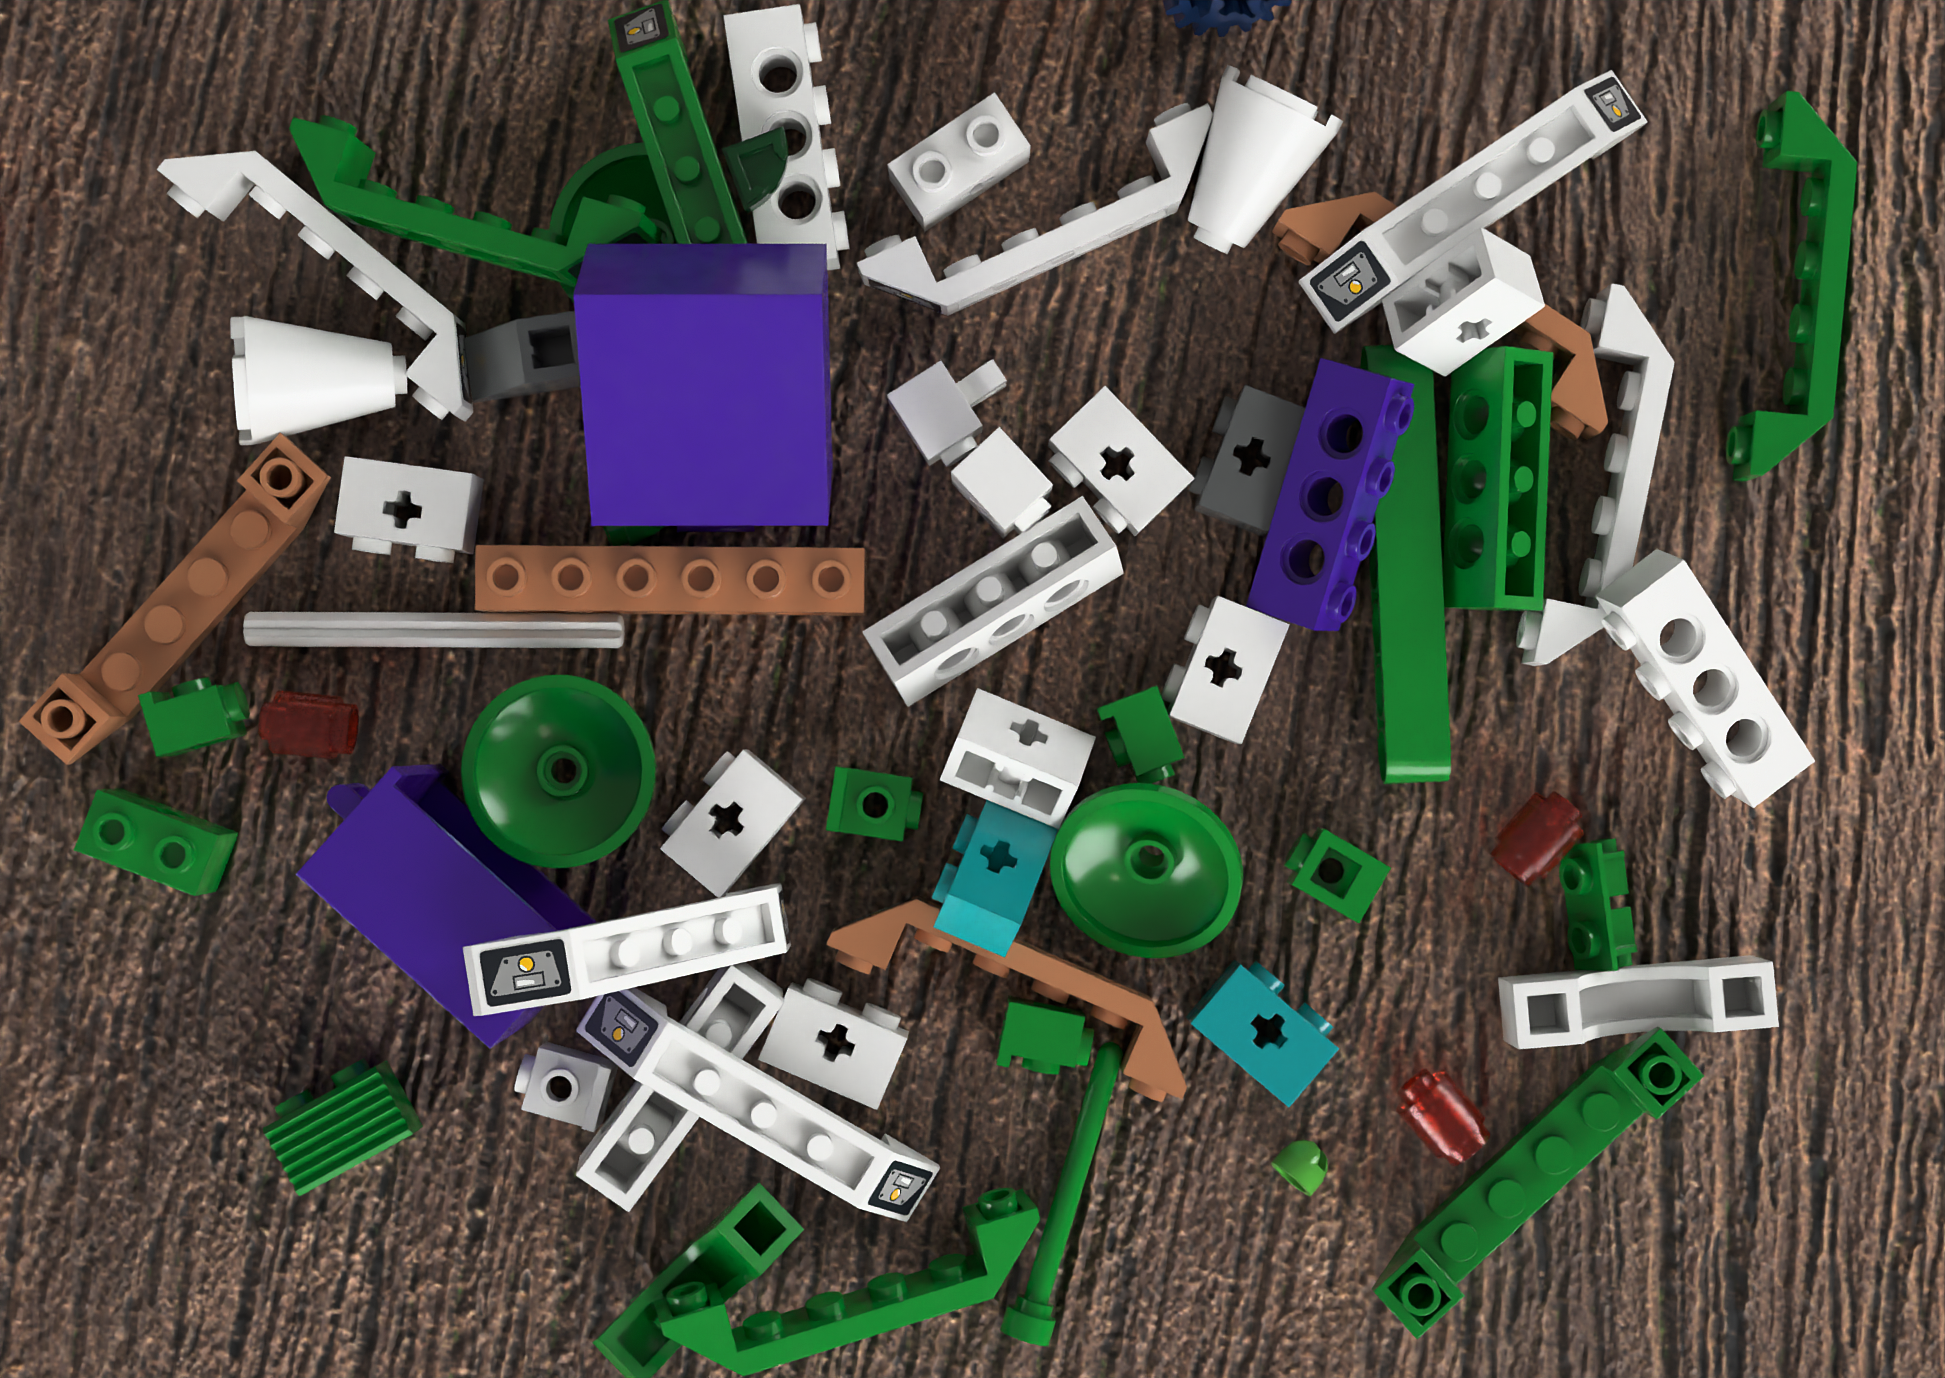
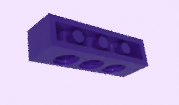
M1320 358L1246 607L1314 631H1339L1341 623L1348 619L1355 605L1357 591L1353 583L1360 561L1368 556L1374 543L1376 529L1372 521L1379 499L1387 494L1394 478L1395 465L1391 460L1398 437L1404 434L1412 420L1414 401L1411 398V394L1415 384L1348 364ZM1359 420L1363 428L1362 441L1355 450L1351 451L1346 441L1347 431L1353 422ZM1339 482L1343 489L1344 499L1340 509L1333 514L1328 506V493L1331 487ZM1319 544L1323 549L1325 561L1323 568L1315 576L1309 566V556L1312 549Z

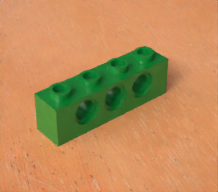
M1509 346L1485 348L1451 372L1443 560L1444 608L1487 611H1543L1553 352Z

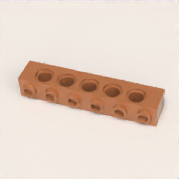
M476 545L475 610L486 613L867 616V551L865 548Z

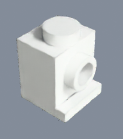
M545 1042L538 1048L536 1057L525 1054L520 1065L515 1083V1091L525 1094L521 1110L582 1126L581 1129L594 1132L603 1123L618 1065L607 1058ZM563 1076L570 1081L572 1092L569 1097L558 1098L551 1092L550 1082L553 1077Z

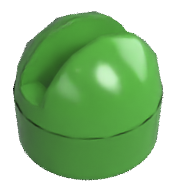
M1303 1139L1293 1141L1284 1147L1271 1162V1165L1291 1185L1311 1197L1325 1178L1328 1170V1159L1316 1143Z

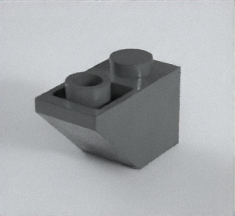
M575 311L516 319L463 339L474 403L581 387Z

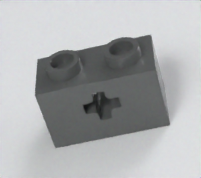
M1244 385L1240 390L1236 400L1225 396L1211 431L1222 436L1213 459L1202 455L1194 474L1195 479L1191 482L1189 488L1190 492L1199 495L1194 510L1259 536H1267L1305 408ZM1248 444L1258 447L1256 459L1264 463V468L1256 467L1249 475L1239 472L1241 460L1233 456V451L1241 453Z

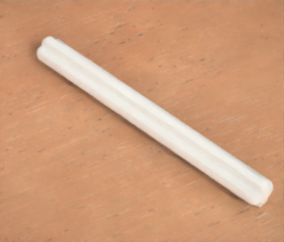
M249 612L245 615L243 624L244 640L247 645L279 647L619 648L623 645L625 635L623 616L616 613Z

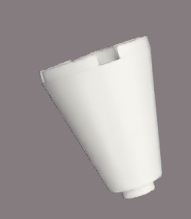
M1227 65L1221 78L1188 216L1189 222L1199 226L1193 238L1225 254H1228L1233 243L1243 248L1249 244L1335 137L1343 123L1342 120L1332 114L1326 126L1314 121L1318 113L1317 106L1253 75H1250L1245 86L1236 83L1240 71Z
M248 316L230 318L231 339H234L235 355L232 357L240 445H256L274 440L279 433L289 436L395 407V394H407V376L404 374L406 372L405 355L393 356L391 343Z

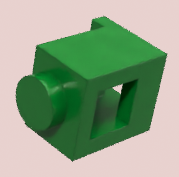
M204 677L171 687L174 698L170 697L169 692L150 691L138 695L156 757L178 756L247 735L243 720L248 719L250 716L249 705L244 690L238 682L225 686H212L210 677Z
M1157 686L1094 709L1098 721L1111 717L1115 729L1104 734L1118 768L1129 764L1132 775L1135 776L1137 783L1152 784L1175 774L1171 763L1185 757Z
M835 766L826 831L903 842L906 828L918 830L924 792L912 791L913 777ZM877 792L886 797L888 809L883 816L871 817L865 812L863 803L868 794Z
M1317 827L1312 837L1302 832L1292 845L1283 864L1292 870L1286 881L1287 883L1357 923H1360L1391 867L1320 827ZM1328 858H1334L1340 865V874L1332 882H1324L1318 873L1321 862Z
M1008 995L996 1054V1065L1009 1068L1011 1056L1014 1055L1023 1057L1021 1067L1045 1074L1058 1075L1061 1065L1073 1068L1076 1065L1087 1067L1094 1029L1083 1027L1085 1015L1082 1010Z

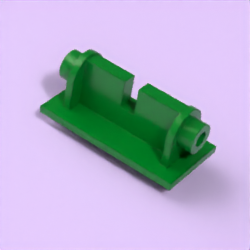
M1616 838L1591 840L1590 843L1558 844L1561 862L1559 878L1565 892L1569 922L1567 938L1569 948L1573 953L1575 970L1618 971V967L1633 965L1631 953L1637 952L1638 949L1637 944H1635L1631 906L1611 908L1609 897L1629 894L1624 850L1617 849Z

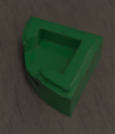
M783 126L722 148L746 214L768 201L783 180L788 163V145Z

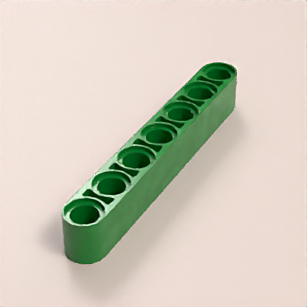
M1393 344L1365 345L1361 351L1360 368L1415 384L1411 394V398L1414 401L1412 420L1404 434L1399 435L1391 460L1395 465L1394 478L1387 494L1379 499L1372 521L1376 529L1375 539L1369 552L1380 777L1383 784L1447 782L1451 773V742L1433 370L1395 351Z

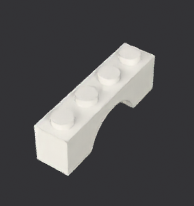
M1751 955L1618 967V971L1577 970L1498 977L1503 1040L1517 1049L1584 1044L1589 1040L1605 1036L1649 1032L1657 1026L1662 1028L1663 1031L1704 1032L1779 1027L1773 962Z

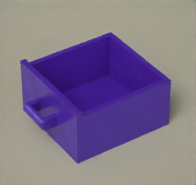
M588 244L573 296L591 525L677 526V532H755V526H828L833 451L827 244Z
M441 764L392 766L371 790L361 783L339 784L331 787L327 793V803L344 821L296 875L490 1049L528 1025L546 1005L473 1016L463 947L519 935L554 932L598 922L535 865L522 862L508 855L485 836L474 821L467 804L441 782L449 773Z

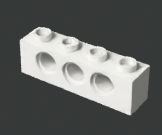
M800 4L723 15L742 141L782 126L784 130L795 129L806 136V142L802 150L797 154L788 156L786 172L776 192L763 205L752 211L757 244H827V270L840 269L838 251L850 249L845 213L844 211L832 212L829 188L839 187L840 178L835 148L823 150L819 125L831 124L826 86L814 87L810 63L822 61L816 22L804 24ZM776 67H786L793 70L797 74V78L790 89L775 93L763 86L766 74ZM804 191L816 199L813 211L805 218L791 219L781 212L783 200L792 192Z
M1081 496L862 632L902 699L909 707L1124 574L1117 546L1084 497Z
M1656 549L1595 595L1607 613V616L1602 619L1605 630L1623 650L1631 649L1641 664L1635 670L1639 681L1655 699L1659 701L1661 699L1665 700L1674 714L1668 719L1670 727L1689 749L1697 748L1707 763L1701 768L1702 775L1722 798L1726 799L1732 795L1755 808L1815 762L1685 560ZM1671 620H1674L1675 629L1672 637L1668 642L1660 645V634L1663 627ZM1707 670L1705 686L1701 691L1693 694V685L1696 678ZM1739 721L1737 735L1730 742L1726 743V735L1729 728Z
M746 962L720 967L679 1023L736 1057L743 1059L783 1005V990ZM636 1080L580 1155L576 1176L629 1212L698 1120L699 1116Z

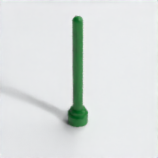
M1114 1042L1104 1043L1098 1050L1025 1293L1017 1294L1015 1303L1007 1305L1001 1324V1332L1030 1344L1049 1346L1056 1319L1051 1317L1054 1305L1049 1303V1298L1123 1058L1121 1047Z

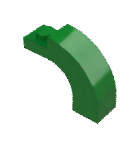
M757 1183L728 1206L670 1260L630 1300L631 1303L592 1343L625 1378H651L682 1346L663 1335L653 1301L666 1298L668 1291L684 1283L702 1282L704 1285L716 1282L725 1303L743 1286L761 1276L804 1230L803 1227L760 1183Z

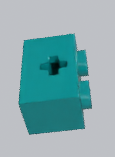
M986 800L979 818L966 814L952 847L953 850L963 854L958 867L946 862L932 895V899L943 903L933 927L1005 957L1022 924L1058 829L989 800Z
M1234 959L1186 1018L1198 1031L1287 1107H1290L1339 1050L1335 1044L1326 1038L1334 1027L1305 1002L1295 1011L1279 998L1277 994L1285 985L1256 960L1247 970ZM1258 1014L1267 1020L1278 1014L1274 1025L1280 1031V1034L1274 1041L1265 1036L1260 1037L1256 1042L1253 1041L1258 1032L1251 1022Z

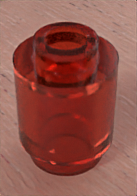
M278 690L272 702L263 703L259 716V737L261 740H268L271 753L335 759L338 754L351 755L354 751L359 729L358 706L356 704L344 703L341 696Z
M1555 791L1547 798L1535 792L1495 837L1498 844L1489 855L1511 876L1529 888L1538 877L1545 880L1584 835L1583 830L1576 824L1583 815L1573 804Z
M1422 1069L1410 1077L1398 1090V1095L1402 1100L1398 1104L1396 1112L1437 1159L1444 1157L1451 1166H1457L1476 1154L1490 1138L1491 1133L1483 1125L1485 1116L1445 1070H1439L1431 1074L1427 1069Z

